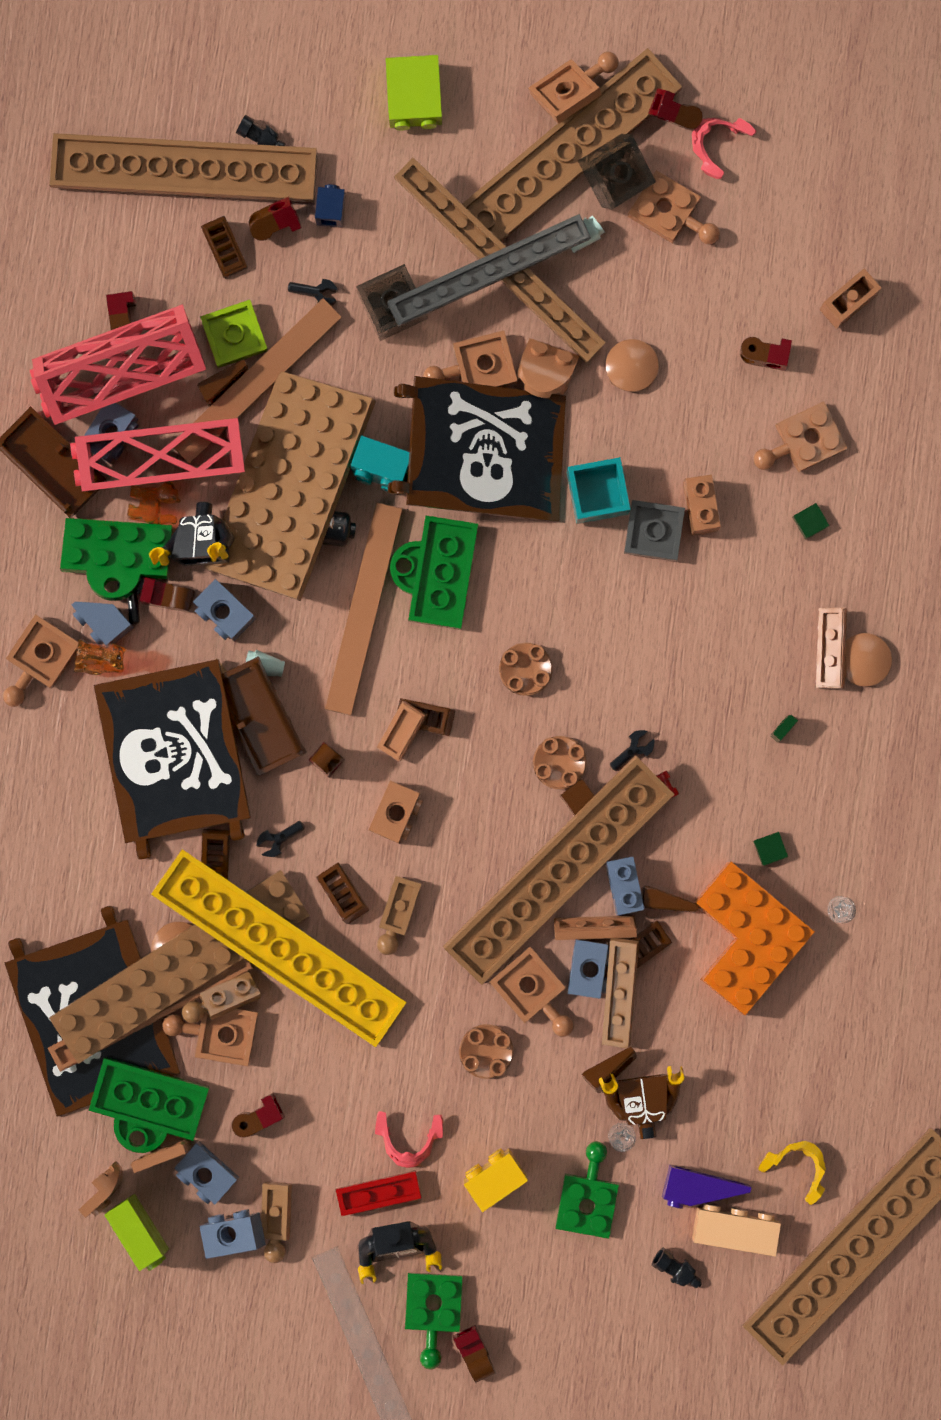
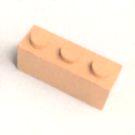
M707 1203L704 1204V1208L697 1207L692 1236L694 1243L776 1257L781 1223L778 1220H774L775 1215L758 1213V1217L747 1215V1210L731 1208V1212L720 1211L721 1206Z

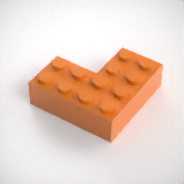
M731 861L727 862L694 902L698 905V908L734 937V940L700 980L742 1015H746L815 932Z

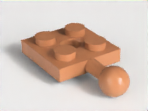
M604 52L599 56L598 63L585 72L571 59L528 89L531 96L559 124L602 95L600 88L592 79L602 72H614L619 64L618 57L613 52ZM564 89L570 90L565 94H559Z
M657 170L628 213L629 218L672 244L684 225L699 233L700 240L705 244L715 243L720 236L719 228L715 224H703L691 217L701 197ZM661 201H667L671 204L672 209L667 213H662L657 209V205Z
M504 330L453 343L458 365L443 369L438 366H430L423 374V377L443 380L461 375L462 382L505 387L517 383ZM482 357H489L493 365L488 370H482L477 365L478 360Z
M823 401L777 423L775 427L784 444L771 451L769 449L758 450L753 460L757 468L767 470L773 466L776 459L789 454L799 473L846 451L848 448ZM809 430L814 431L818 435L817 443H808L804 437L805 432Z
M35 614L6 657V660L24 672L15 686H9L5 689L3 693L4 702L10 707L21 705L25 698L23 691L33 677L52 689L82 644ZM43 644L49 645L51 653L46 659H40L37 656V649Z
M531 947L527 948L489 981L524 1023L542 1009L553 1022L552 1029L556 1035L566 1037L572 1033L574 1024L571 1018L566 1015H560L550 1003L566 987ZM524 977H531L535 981V988L529 993L523 992L519 986L521 979Z
M235 1009L213 1020L210 1019L206 1012L201 1019V1024L183 1022L182 1018L178 1015H169L164 1019L162 1027L169 1036H178L182 1032L198 1035L195 1052L196 1058L249 1066L258 1012ZM223 1027H230L234 1031V1038L231 1042L226 1043L220 1039L219 1032Z

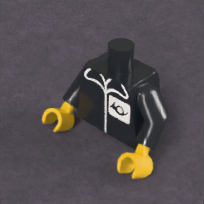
M198 502L196 504V516L182 517L170 540L163 547L152 549L149 556L153 565L160 561L162 566L169 564L168 558L183 566L229 563V549L235 538L228 524L219 517L212 515L211 503Z
M411 1221L371 1228L369 1236L362 1238L358 1244L360 1264L358 1273L361 1284H364L363 1280L366 1277H372L373 1283L376 1281V1274L372 1264L373 1262L424 1253L426 1270L428 1272H431V1265H438L439 1269H442V1256L440 1252L436 1251L431 1232L428 1228L420 1227Z

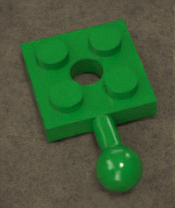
M594 1141L586 1148V1156L590 1161L587 1177L566 1173L564 1175L555 1229L609 1239L619 1184L597 1179L600 1163L607 1157V1148L603 1143ZM584 1199H590L595 1203V1208L590 1213H583L579 1209L580 1202Z
M408 1273L405 1329L427 1330L426 1348L420 1354V1362L426 1369L432 1370L437 1368L442 1360L441 1353L436 1349L438 1331L460 1332L463 1275ZM432 1294L438 1295L442 1300V1305L437 1310H431L426 1305L427 1297Z

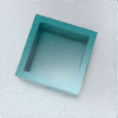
M361 435L351 463L352 473L354 476H357L356 480L367 485H371L372 482L382 485L381 489L387 492L390 482L395 480L407 482L409 452Z
M621 457L569 466L566 473L576 524L629 515L631 509Z

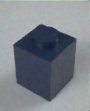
M332 184L325 185V188L318 187L315 212L316 225L343 228L346 200L345 189H340V186Z

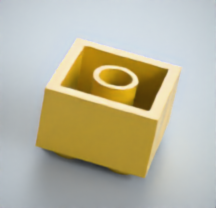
M502 1148L496 1150L488 1156V1163L482 1167L478 1163L465 1172L464 1186L482 1212L528 1181L526 1173L509 1148L505 1151Z

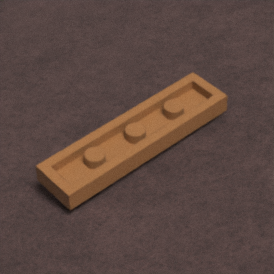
M612 938L610 940L602 1045L629 1048L631 1045L639 941Z

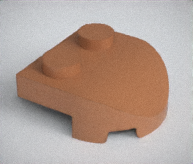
M529 338L521 358L517 378L521 379L525 384L524 389L537 397L550 398L552 394L559 392L562 395L568 389L579 356Z
M117 1161L92 1182L98 1189V1192L79 1209L85 1218L90 1214L96 1217L112 1203L108 1198L117 1191L123 1179V1170Z

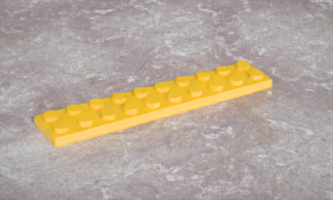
M183 849L151 893L152 896L374 1047H377L407 1003Z

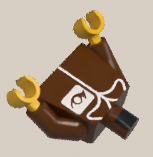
M671 1066L667 1067L668 1081L666 1074L616 1080L614 1074H611L612 1080L609 1083H604L602 1077L599 1078L608 1108L619 1120L626 1121V1124H638L640 1139L655 1138L654 1122L666 1120V1115L673 1111L679 1097L680 1086L684 1081L682 1066H680L679 1073L676 1074L672 1073Z

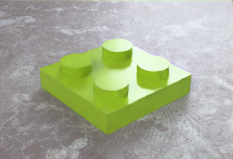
M250 299L200 316L218 368L268 351Z

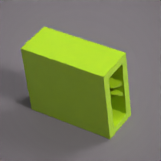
M438 55L385 58L390 128L405 131L415 126H421L423 129H434L437 125H442Z
M135 1194L104 1214L139 1271L144 1268L151 1271L166 1259L164 1255L169 1250V1247Z

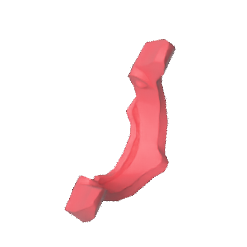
M720 118L702 119L701 124L697 128L693 129V151L703 161L701 170L706 175L721 179L724 171L708 157L703 145L704 135L709 133L711 126L722 124L735 134L741 132L753 136L756 130L741 118L734 123Z
M379 1111L377 1114L375 1134L381 1135L384 1138L386 1153L396 1165L406 1168L416 1167L430 1155L434 1140L443 1137L442 1115L433 1116L432 1127L429 1129L426 1145L416 1154L410 1152L402 1154L395 1150L389 1138L391 1133L389 1127H387L385 1112Z

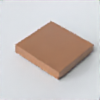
M185 1139L138 1157L131 1164L133 1172L142 1171L186 1154L192 1149L190 1141Z

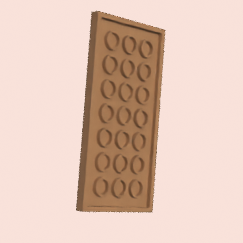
M281 371L275 381L244 462L245 472L240 473L223 518L235 538L229 549V563L206 564L204 568L208 571L301 601L350 472L361 435H364L376 401L367 396Z

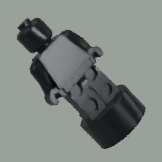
M247 115L243 117L236 131V134L243 138L248 137L258 142V145L285 146L284 142L278 140V133L273 131L270 125H266L264 129Z
M664 1247L657 1252L652 1261V1266L660 1272L664 1271L673 1276L670 1279L672 1283L683 1287L690 1283L694 1288L701 1287L702 1285L701 1279L695 1276L696 1270L686 1259L683 1263L677 1261L673 1257V1253Z

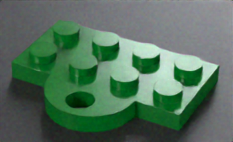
M425 515L422 540L408 542L394 553L390 563L392 579L400 590L412 595L409 622L461 630L478 530L477 523ZM401 559L409 560L412 564L411 570L407 573L398 572L396 569L397 562Z
M66 518L60 570L61 572L87 574V580L91 589L102 599L108 601L126 599L137 590L141 577L168 579L169 564L162 566L160 561H158L156 565H153L149 553L154 548L163 547L170 540L173 534L172 525ZM110 581H117L120 583V587L116 592L110 593L105 590L106 584Z
M104 1057L88 1111L115 1118L114 1133L119 1143L129 1151L146 1153L159 1147L165 1140L167 1133L194 1141L209 1087ZM134 1131H141L145 1135V1142L141 1145L133 1144L130 1140V1134Z

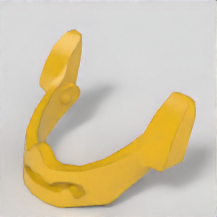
M801 1141L789 1144L778 1154L768 1152L758 1167V1170L763 1173L773 1165L777 1166L783 1156L789 1152L803 1151L806 1156L811 1157L815 1163L816 1173L805 1201L812 1205L820 1199L825 1191L820 1182L826 1167L823 1153L815 1144Z

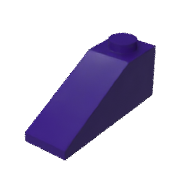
M669 1164L662 1198L668 1200L667 1205L683 1209V1205L693 1206L750 1193L751 1186Z

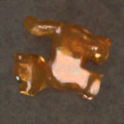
M165 481L158 488L131 486L130 497L140 500V504L138 507H135L134 504H129L127 516L130 520H141L148 524L171 523L174 525L177 523V517L174 515H161V502L166 504L181 502L178 498V490L174 487L173 482Z
M79 639L74 672H83L91 675H100L104 672L122 673L124 671L123 659L126 648L114 643L104 647L101 644L86 643L84 640Z

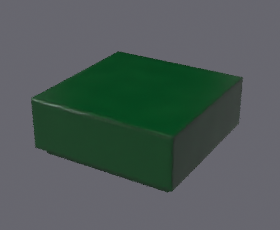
M817 503L792 517L805 540L830 526Z
M792 715L786 716L770 734V737L777 743L780 742L798 720Z
M779 831L753 841L762 866L788 857Z

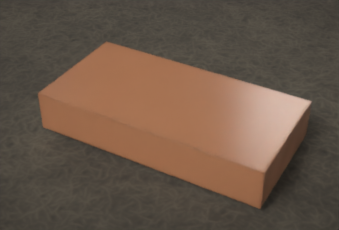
M402 701L377 748L397 761H402L427 714L408 702Z

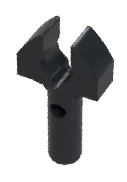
M322 279V283L318 286L290 282L287 288L288 292L315 297L318 302L324 298L330 305L336 303V299L325 298L322 295L326 290L338 292L337 287L331 280Z
M142 578L137 590L127 597L130 624H138L140 622L138 595L141 593L144 584Z
M634 731L629 736L631 740L630 746L610 762V767L614 771L619 770L636 754H643L647 757L653 751L655 739L650 741L645 747H637L639 738L648 731Z
M297 821L277 834H271L269 830H266L260 834L256 846L258 847L268 840L275 841L272 849L264 852L262 856L276 857L282 853L280 851L281 844L302 832L305 826L301 821Z

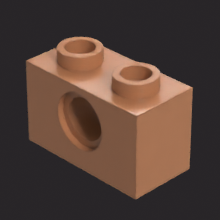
M864 268L824 301L820 311L838 329L874 299L882 288Z
M712 474L685 478L683 489L691 536L718 532L720 521Z
M390 781L369 831L398 844L401 839L406 841L412 825L408 824L411 815L417 816L423 803L422 800H419L420 793ZM394 806H401L405 810V815L400 821H394L390 818L389 812Z

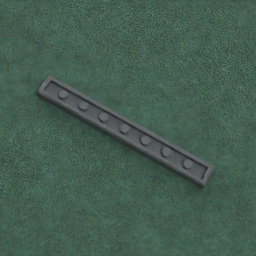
M580 214L393 298L387 303L398 327L580 245L590 240L591 237Z

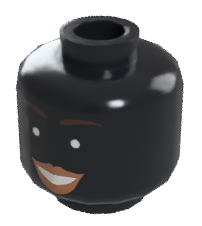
M334 511L322 544L344 547L347 545L349 538L354 539L356 523L351 522L349 513Z

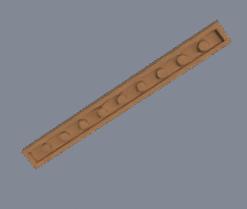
M413 157L394 176V179L478 260L506 247ZM529 268L501 280L586 363L606 343Z

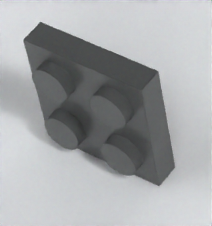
M632 500L624 554L677 562L685 508Z

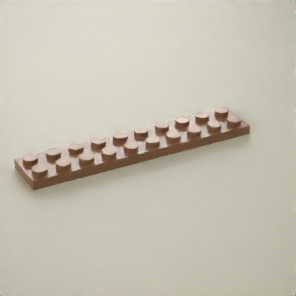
M647 48L600 87L601 96L561 123L556 124L462 203V205L502 242L651 116L648 112L657 88L670 91L676 95L682 90V86ZM600 149H603V152L596 156Z
M53 133L50 187L276 201L289 196L290 200L294 202L314 203L317 148Z
M635 755L443 946L444 949L483 985L674 793Z
M281 870L246 891L250 896L294 926L310 916ZM194 924L56 1012L49 1019L79 1064L242 960L243 957Z
M929 1128L742 1325L782 1365L798 1351L941 1200V1137L932 1128Z

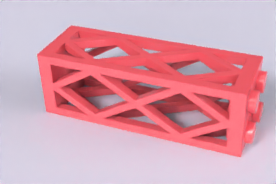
M182 304L32 359L33 369L30 370L35 393H40L41 406L46 418L51 417L54 425L204 371L206 366ZM143 330L148 331L147 333L140 335ZM168 335H175L171 341L159 340ZM182 338L185 344L179 343L182 340ZM147 345L165 348L156 359L139 357ZM135 348L130 355L124 354L127 350ZM173 350L179 351L177 354L168 357ZM78 354H83L81 357L75 359V357ZM105 358L110 359L105 366L92 364ZM118 361H124L120 368L114 367ZM133 363L145 365L134 370H128ZM80 370L99 372L91 383L73 380ZM159 370H164L160 375L154 374ZM69 372L65 378H59L62 374ZM107 374L113 375L112 378L102 381ZM67 387L79 389L68 394H62ZM99 393L94 399L89 398L90 396Z
M238 418L75 437V443H70L72 459H78L79 470H74L76 486H81L82 491L245 472ZM226 427L228 442L203 430ZM183 432L160 451L132 439ZM190 434H195L223 447L198 468L166 454ZM113 440L92 457L91 446L88 443ZM122 441L154 455L128 477L96 463ZM229 452L231 467L206 470ZM159 459L189 471L136 478ZM94 469L119 480L93 483L95 482Z

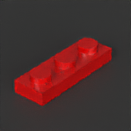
M416 1170L335 1189L341 1216L422 1198Z

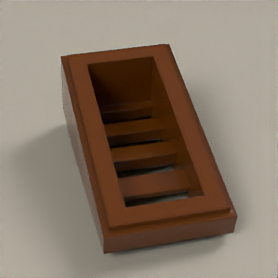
M225 216L201 226L223 278L248 268ZM223 228L225 229V231H222V232H220V233H218V234H216V235L210 236V234H212V233H214V232H216V231H218V230H221V229H223ZM227 237L230 241L215 247L214 243ZM233 247V252L221 257L219 256V253ZM236 257L238 258V262L224 267L223 263Z
M240 360L198 383L197 386L209 407L249 370L244 360Z
M400 698L398 709L402 701H406L417 709L422 708V712L427 714L419 730L450 736L455 710ZM430 710L434 711L431 726H427ZM441 713H444L441 727L438 728Z
M203 829L201 862L207 865V861L223 862V866H207L215 872H222V876L228 880L230 830ZM208 839L223 840V844L208 843ZM208 850L223 851V855L208 854Z
M339 862L316 876L336 911L346 924L353 922L369 911L366 903ZM338 874L341 876L340 879L329 886L326 883ZM346 884L347 887L334 895L332 891ZM350 893L352 894V897L341 904L339 903L340 899ZM357 902L358 905H356L349 911L345 912V909L349 908Z
M643 886L642 900L644 908L685 912L698 911V905L691 901L650 886Z
M658 921L653 922L637 933V937L629 939L639 941V952L642 957H638L637 968L673 943ZM651 931L654 933V935L661 943L658 946L656 945L652 937L649 935ZM644 938L651 951L648 952L640 939Z
M629 1047L584 1071L581 1074L583 1079L597 1093H601L603 1090L599 1083V1078L602 1077L604 1083H609L612 1080L611 1074H614L615 1078L620 1075L637 1058L635 1050Z

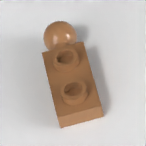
M395 876L379 928L387 930L386 934L380 936L377 941V948L382 954L392 955L397 951L399 943L396 935L397 933L404 936L406 934L421 887L420 883Z
M246 972L201 992L200 999L202 1003L188 1002L182 1009V1016L189 1023H197L202 1019L204 1013L207 1012L210 1019L213 1020L260 999L261 994L251 974Z
M265 1182L262 1186L261 1223L264 1238L270 1239V1243L264 1249V1256L270 1263L281 1262L286 1254L281 1240L287 1241L290 1239L292 1184Z

